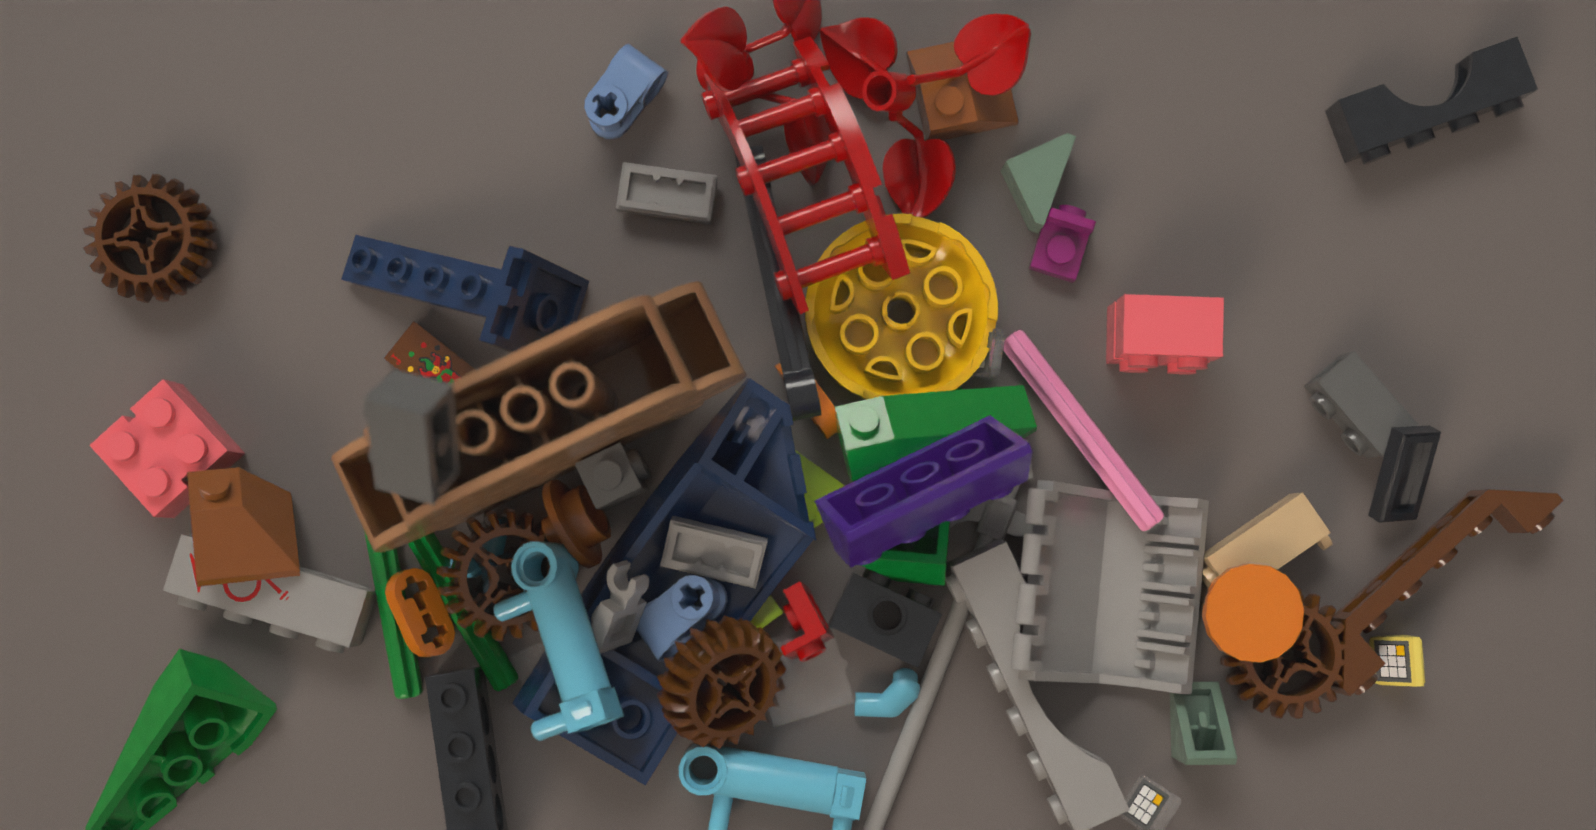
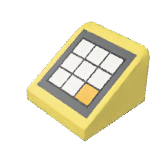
M1386 635L1370 638V647L1386 663L1376 672L1378 680L1375 684L1424 686V660L1422 639L1420 637Z

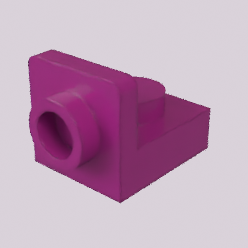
M1062 204L1059 205L1058 209L1050 208L1045 224L1039 231L1028 269L1071 283L1076 281L1089 235L1094 231L1096 221L1086 218L1087 212L1074 206Z

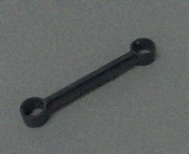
M762 144L750 147L756 164L765 163L766 159ZM735 154V159H736L737 167H740L741 165H740V163H739V161H738V158H737V156H736V154ZM769 182L765 186L777 215L771 183ZM753 194L744 196L793 421L821 416L819 396L799 312L791 298L783 301L779 294L773 276L774 272L780 271L774 250Z

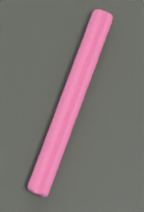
M1022 330L1009 335L1001 343V349L1141 531H1147L1158 524L1164 518L1163 511L1030 338Z

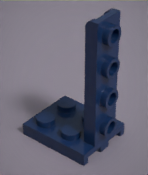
M355 235L341 280L358 286L486 318L479 341L510 353H514L576 323L589 284V280L525 249L513 246L508 247L502 269L360 235Z

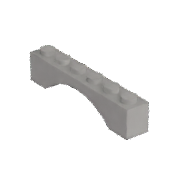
M999 538L947 562L952 575L945 577L948 588L957 604L965 601L972 616V619L965 622L976 647L980 648L985 645L993 663L985 666L997 692L1006 690L1013 707L1006 710L1007 716L1017 736L1020 737L1026 734L1033 751L1026 754L1038 781L1046 778L1054 795L1046 798L1057 823L1059 825L1067 823L1072 830H1089L1129 811L1130 809L1110 766L1100 756L1078 746L1063 735L1046 717L1032 693L1029 681L1019 679V670L1011 668L1014 633H1020V624L1015 623L1019 583H1025L1007 542Z

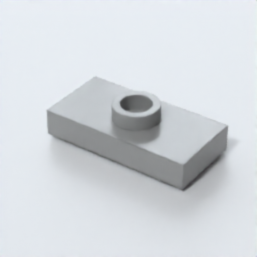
M623 162L616 210L617 212L711 225L718 178L717 175Z
M672 516L660 566L756 589L768 538Z

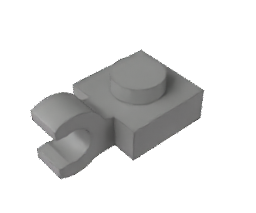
M627 560L615 563L609 568L607 584L611 592V598L600 602L592 615L591 627L600 653L632 642L647 603L641 596L648 588L649 577L643 574L632 578L628 582L627 572L631 563Z

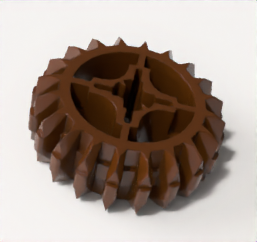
M152 174L149 182L141 175H133L131 187L122 181L115 182L117 193L115 197L107 193L99 194L105 206L102 211L94 208L88 210L90 216L97 219L95 226L83 228L84 233L95 238V241L89 243L83 249L86 254L97 257L90 267L93 272L98 274L104 273L101 282L106 287L112 289L117 287L118 295L128 299L135 295L137 301L149 303L153 295L158 301H169L171 290L180 296L186 295V280L195 284L202 283V278L196 270L199 266L208 269L213 267L212 261L205 258L204 254L205 251L218 249L216 242L207 239L206 236L214 233L218 228L212 221L205 220L212 211L208 205L198 203L200 198L198 192L191 188L184 190V183L175 178L167 182L166 178L162 175ZM155 203L171 204L178 212L182 224L164 223L162 215L156 212ZM131 216L129 226L126 229L122 230L126 221ZM154 230L159 233L156 240H151L153 244L150 247L144 245L146 238L151 237L149 234L151 231ZM181 246L178 255L171 262V255L173 251L177 247ZM121 253L138 254L140 263L146 265L148 275H135L126 266Z
M505 508L499 523L495 511L487 510L484 512L485 527H482L476 518L470 517L466 520L467 527L471 532L468 537L458 530H454L451 533L452 538L460 544L457 551L449 547L442 548L441 554L453 559L451 566L442 565L437 567L436 572L438 575L451 577V582L438 587V593L442 596L456 595L448 601L445 609L450 614L463 610L457 624L467 628L475 622L474 634L483 638L492 626L493 639L503 641L509 627L512 636L516 639H521L524 635V622L536 632L539 630L533 610L503 622L498 620L494 613L484 610L491 601L496 604L504 595H518L526 590L520 586L518 588L509 583L506 584L499 581L500 576L495 572L497 569L489 564L488 560L499 566L507 567V572L512 577L511 580L516 583L512 575V567H509V563L512 565L513 556L517 550L529 542L549 541L547 539L544 540L546 536L541 522L532 528L534 515L524 512L516 523L515 510ZM502 535H517L523 539L517 547L511 546L507 552L498 556L482 547L487 541ZM547 556L544 557L541 563V573L544 578L547 577L550 570V562ZM472 558L482 571V580L475 589L478 594L474 599L470 595L467 584V572Z
M1299 588L1297 589L1299 590L1304 607L1303 626L1294 645L1289 649L1294 650L1293 656L1301 659L1303 663L1294 660L1280 661L1284 656L1265 661L1261 672L1265 677L1261 681L1254 669L1253 662L1241 661L1229 655L1220 658L1221 665L1236 667V670L1226 677L1227 683L1238 685L1244 682L1238 691L1237 697L1243 701L1254 697V710L1263 713L1270 706L1271 716L1279 719L1283 718L1287 709L1291 717L1301 719L1304 714V705L1312 713L1321 712L1319 696L1329 702L1337 700L1336 693L1331 689L1333 683L1340 685L1344 681L1343 677L1339 675L1341 666L1348 664L1342 659V650L1348 646L1344 642H1340L1338 635L1343 633L1345 627L1342 622L1334 621L1330 623L1335 616L1336 608L1333 605H1325L1319 609L1321 597L1311 593L1303 600V593ZM1310 625L1317 634L1320 643V660L1312 655L1309 649V640L1312 631L1309 630ZM1301 670L1313 675L1306 684L1298 689L1288 692H1277L1281 683H1287L1293 673Z
M724 615L719 623L706 619L704 629L701 632L698 629L690 628V639L687 642L675 641L678 652L674 657L663 658L669 671L657 676L663 688L656 695L663 706L661 711L664 713L665 719L674 726L673 729L681 737H686L701 747L709 743L711 746L720 749L726 740L737 745L743 732L754 736V725L758 721L768 722L766 712L769 707L780 706L774 695L786 688L780 677L787 669L783 665V661L780 660L783 653L778 645L770 639L771 636L761 627L757 628L749 620L740 618L736 621L734 618ZM721 678L727 685L723 686L717 679Z

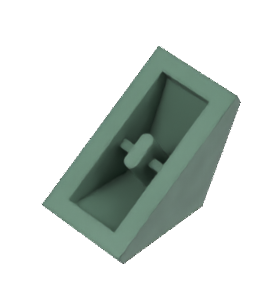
M1066 133L1005 162L1001 169L1003 178L1028 230L1038 234L1045 224L1076 136Z
M1192 682L1191 694L1170 693L1171 757L1185 765H1235L1237 755L1219 682Z

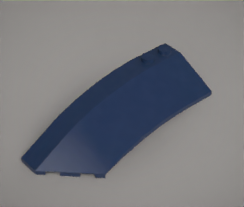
M747 378L651 494L581 593L591 626L592 615L600 602L611 598V592L607 584V573L609 568L615 563L625 560L631 563L627 572L628 582L632 578L643 574L649 577L648 588L641 596L647 602L646 604L661 596L679 579L689 575H696L660 566L672 516L768 538L756 589L718 580L727 592L728 602L724 612L714 621L719 623L724 615L734 618L736 621L740 618L749 621L753 619L813 540L817 541L813 522L809 521L804 496L807 490L800 454H797L791 430V425L794 424L789 404L751 378ZM697 589L696 593L699 599L694 605L695 607H702L703 604L700 598L705 591ZM636 630L632 642L600 653L611 688H615L624 716L587 731L569 734L568 731H565L558 735L646 786L677 732L673 729L674 726L665 719L664 713L661 711L663 706L656 695L663 688L657 676L669 671V669L666 667L665 661L659 662ZM546 651L542 654L512 703L522 714L534 721L561 711L559 704L562 701Z

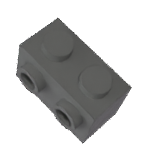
M394 369L376 388L370 390L364 398L363 414L368 426L370 442L369 460L373 466L375 488L434 505L461 474L454 388L452 384Z

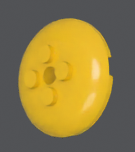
M893 214L911 274L892 280L882 265L875 267L873 263L813 284L807 288L805 299L809 311L805 312V323L811 346L818 360L831 377L841 386L867 400L886 395L955 390L975 373L990 349L987 348L989 332H993V340L998 320V300L992 275L977 249L963 235L942 222L937 223L925 218L912 216V214ZM866 220L854 225L837 237L824 251L818 262L865 245V239L871 237ZM896 300L905 301L912 307L913 318L908 323H896L888 317L887 306Z

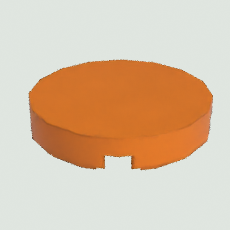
M1245 563L1228 568L1212 581L1207 590L1208 593L1202 609V619L1207 635L1219 650L1238 660L1260 663L1278 658L1294 645L1302 630L1304 607L1299 590L1287 575L1271 566Z

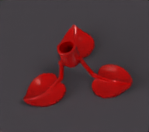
M773 0L776 14L781 22L784 23L777 32L747 44L745 24L733 8L727 6L719 7L705 13L688 29L680 40L698 59L696 73L701 87L708 91L703 75L707 73L712 82L721 90L726 92L737 90L743 83L750 81L754 75V63L749 53L786 38L790 33L794 41L809 36L815 40L819 33L822 19L820 0ZM772 93L758 99L784 104L796 98ZM815 114L784 124V135L790 153L828 140L827 135L831 134L824 117L817 118ZM827 162L800 171L810 186L815 185L819 181Z
M987 14L971 20L959 31L954 40L955 54L963 65L957 68L925 74H910L909 76L904 73L888 71L896 61L898 47L893 31L883 21L876 18L862 17L841 24L826 26L819 30L826 60L841 88L852 97L864 99L869 108L876 111L889 112V120L899 123L914 137V139L904 138L896 141L885 154L882 172L885 186L889 195L903 214H912L915 217L925 218L933 213L948 196L956 173L955 158L949 144L942 139L924 141L923 132L903 116V111L910 108L916 98L915 86L922 83L959 77L967 73L971 87L981 94L995 96L1011 90L1019 82L1025 71L1031 39L1029 24L1019 17L1009 14Z

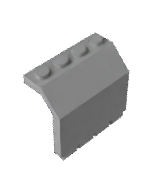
M1038 480L1037 489L1029 488L1025 523L1033 524V533H1024L1020 573L1028 574V584L1019 583L1015 622L1024 625L1023 633H1014L1011 663L1012 669L1019 670L1018 678L1032 681L1101 683L1176 694H1191L1209 501L1150 495L1163 511L1164 518L1151 529L1141 531L1110 490Z

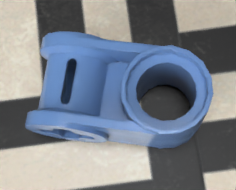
M630 44L624 45L615 54L607 70L585 99L584 108L592 130L604 139H616L623 136L645 106L657 96L667 79L668 71ZM615 106L617 111V114L615 116L606 113L601 118L599 111L602 108H604L607 111H610Z
M697 575L685 576L679 579L661 596L646 604L636 630L659 662L664 661L663 658L671 657L678 652L675 641L685 643L690 639V628L701 631L704 629L706 619L714 621L724 612L728 602L727 592L724 586L716 579ZM697 589L705 591L700 598L703 604L702 607H695L694 605L699 599L696 593Z

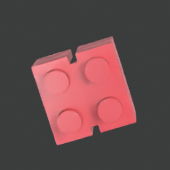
M1124 294L1117 302L1107 307L1106 364H1119V371L1126 373L1148 372V368H1157L1158 365L1167 366L1168 374H1196V370L1207 369V364L1210 361L1223 357L1224 298Z
M162 379L130 408L136 417L122 415L89 445L152 516L162 518H175L190 504L188 481L185 480L188 477L187 472L230 468L246 454L183 384Z

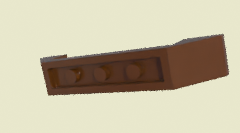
M1494 489L1469 491L1335 613L1331 622H1342L1345 629L1338 637L1340 642H1344L1345 649L1342 650L1344 666H1341L1339 675L1343 677L1344 681L1340 685L1332 684L1331 688L1334 692L1351 696L1353 693L1360 695L1375 684L1378 680L1376 672L1386 663L1361 637L1360 633L1363 631L1367 634L1380 626L1387 618V614L1384 611L1397 599L1404 601L1415 594L1423 584L1420 578L1432 567L1439 569L1450 562L1458 553L1455 546L1467 535L1470 537L1476 536L1492 523L1493 518L1490 514L1496 518L1508 533L1530 532L1534 534L1545 528L1554 519L1555 515L1552 511L1564 500L1557 493Z

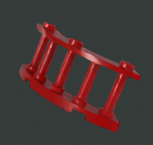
M811 36L793 42L797 59L791 61V66L747 81L737 90L728 92L718 88L706 73L703 75L708 91L701 93L709 119L714 120L718 118L741 165L735 168V173L744 196L753 194L780 268V271L773 273L779 294L783 301L791 298L799 314L809 311L803 288L873 263L875 267L882 265L892 280L911 274L893 214L886 215L880 196H876L873 188L882 185L861 129L840 84L830 85L826 80L823 71L830 69L829 63ZM797 84L799 88L806 87L808 89V95L739 120H737L732 109L735 106ZM815 114L817 118L824 117L831 131V134L827 135L828 140L763 164H756L746 138ZM835 159L837 163L844 161L853 183L847 187V192L777 217L765 186L766 183ZM854 210L857 214H864L871 235L870 238L865 239V245L800 269H795L784 237L785 235Z

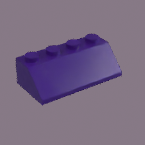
M989 415L815 500V504L836 553L850 568L856 565H867L879 559L882 552L900 543L917 541L926 534L927 530L945 521H956L965 517L971 508L987 500H996L1009 495L1015 486L1028 481L1032 449L1029 442Z

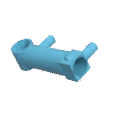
M539 541L524 544L513 556L511 567L516 583L526 591L494 605V614L498 620L503 622L533 610L562 703L559 706L561 711L533 722L531 726L532 735L538 741H542L565 731H568V734L587 731L623 717L615 688H611L576 581L579 570L578 561L568 552L564 544ZM545 556H547L550 562V570L546 578L541 573V563Z
M709 743L704 747H701L699 744H692L685 751L679 764V778L682 785L689 792L698 796L714 794L708 830H728L733 798L826 814L834 818L832 830H851L853 820L860 819L867 779L865 772L725 746L718 749ZM698 756L712 758L718 767L717 774L710 779L696 777L691 769L692 760Z

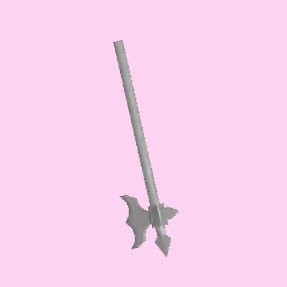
M1030 465L1028 479L1033 478L1032 465ZM1020 484L1015 486L1009 495L996 500H987L971 508L965 517L951 521L950 524L951 528L957 523L965 521L979 523L976 532L980 533L974 550L996 539L1004 540L1006 534L1013 537H1024V533H1033V524L1025 523L1026 515L1015 511L1019 501L1014 499ZM955 600L952 602L921 680L920 693L918 698L912 703L862 830L884 829L969 615L965 601L959 604Z

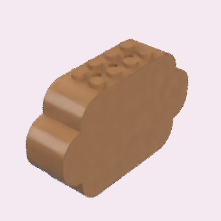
M691 282L654 297L642 295L612 305L449 383L454 388L461 474L434 505L375 488L373 466L369 460L370 442L368 426L363 430V437L338 450L332 455L331 460L374 552H385L415 541L434 531L444 530L466 522L470 517L480 516L487 510L499 507L577 469L575 464L618 443L627 445L696 410L704 404V401L734 386L747 375L702 282Z

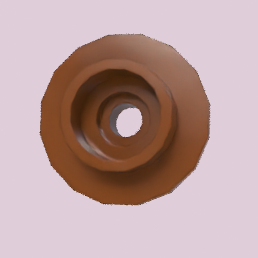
M558 479L544 484L542 494L548 516L542 519L541 524L547 540L564 544L568 552L588 569L600 564L603 556L601 542L611 537L610 523L605 511L595 508L584 485H579L570 490L566 484Z

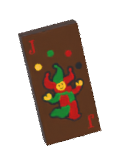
M415 321L411 323L384 357L385 360L399 371L448 384L476 371L473 366Z

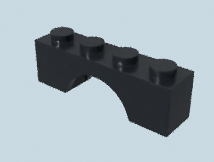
M1514 37L1472 52L1455 65V80L1452 90L1442 104L1433 106L1410 104L1398 98L1384 84L1339 99L1325 110L1344 163L1361 158L1363 165L1391 155L1389 147L1405 142L1407 149H1411L1432 141L1436 138L1434 131L1449 126L1451 133L1470 128L1480 123L1479 115L1490 111L1494 112L1495 118L1515 112L1524 107L1522 99L1537 91L1538 88L1519 39Z

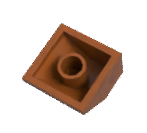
M954 42L911 50L906 53L910 73L914 75L957 68L963 65L955 54ZM967 73L959 77L922 83L915 86L916 100L925 140H947L1013 126L1019 123L1011 90L995 96L981 94L971 87Z
M239 467L187 472L197 587L300 576L291 492Z

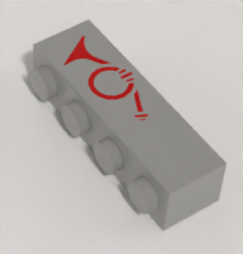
M181 534L163 591L179 595L177 603L182 606L203 611L206 610L207 605L225 610L223 614L225 619L251 625L254 618L270 623L269 632L292 639H297L299 633L316 637L315 646L337 653H344L345 647L351 648L362 644L376 600L374 588L300 566V576L197 587L192 534Z

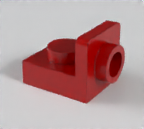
M799 581L783 590L789 601L788 604L783 606V609L794 630L798 632L803 629L805 634L781 646L780 649L784 657L791 660L799 658L800 662H806L825 652L827 648L824 643L835 637L809 587Z

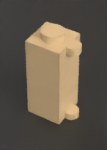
M1303 492L1288 494L1204 552L1202 580L1207 588H1209L1212 581L1226 569L1245 563L1267 565L1278 570L1316 543L1322 550L1332 546L1333 543L1328 536L1331 532Z

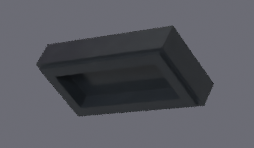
M1430 425L1391 428L1368 516L1379 523L1417 520L1440 439V431Z

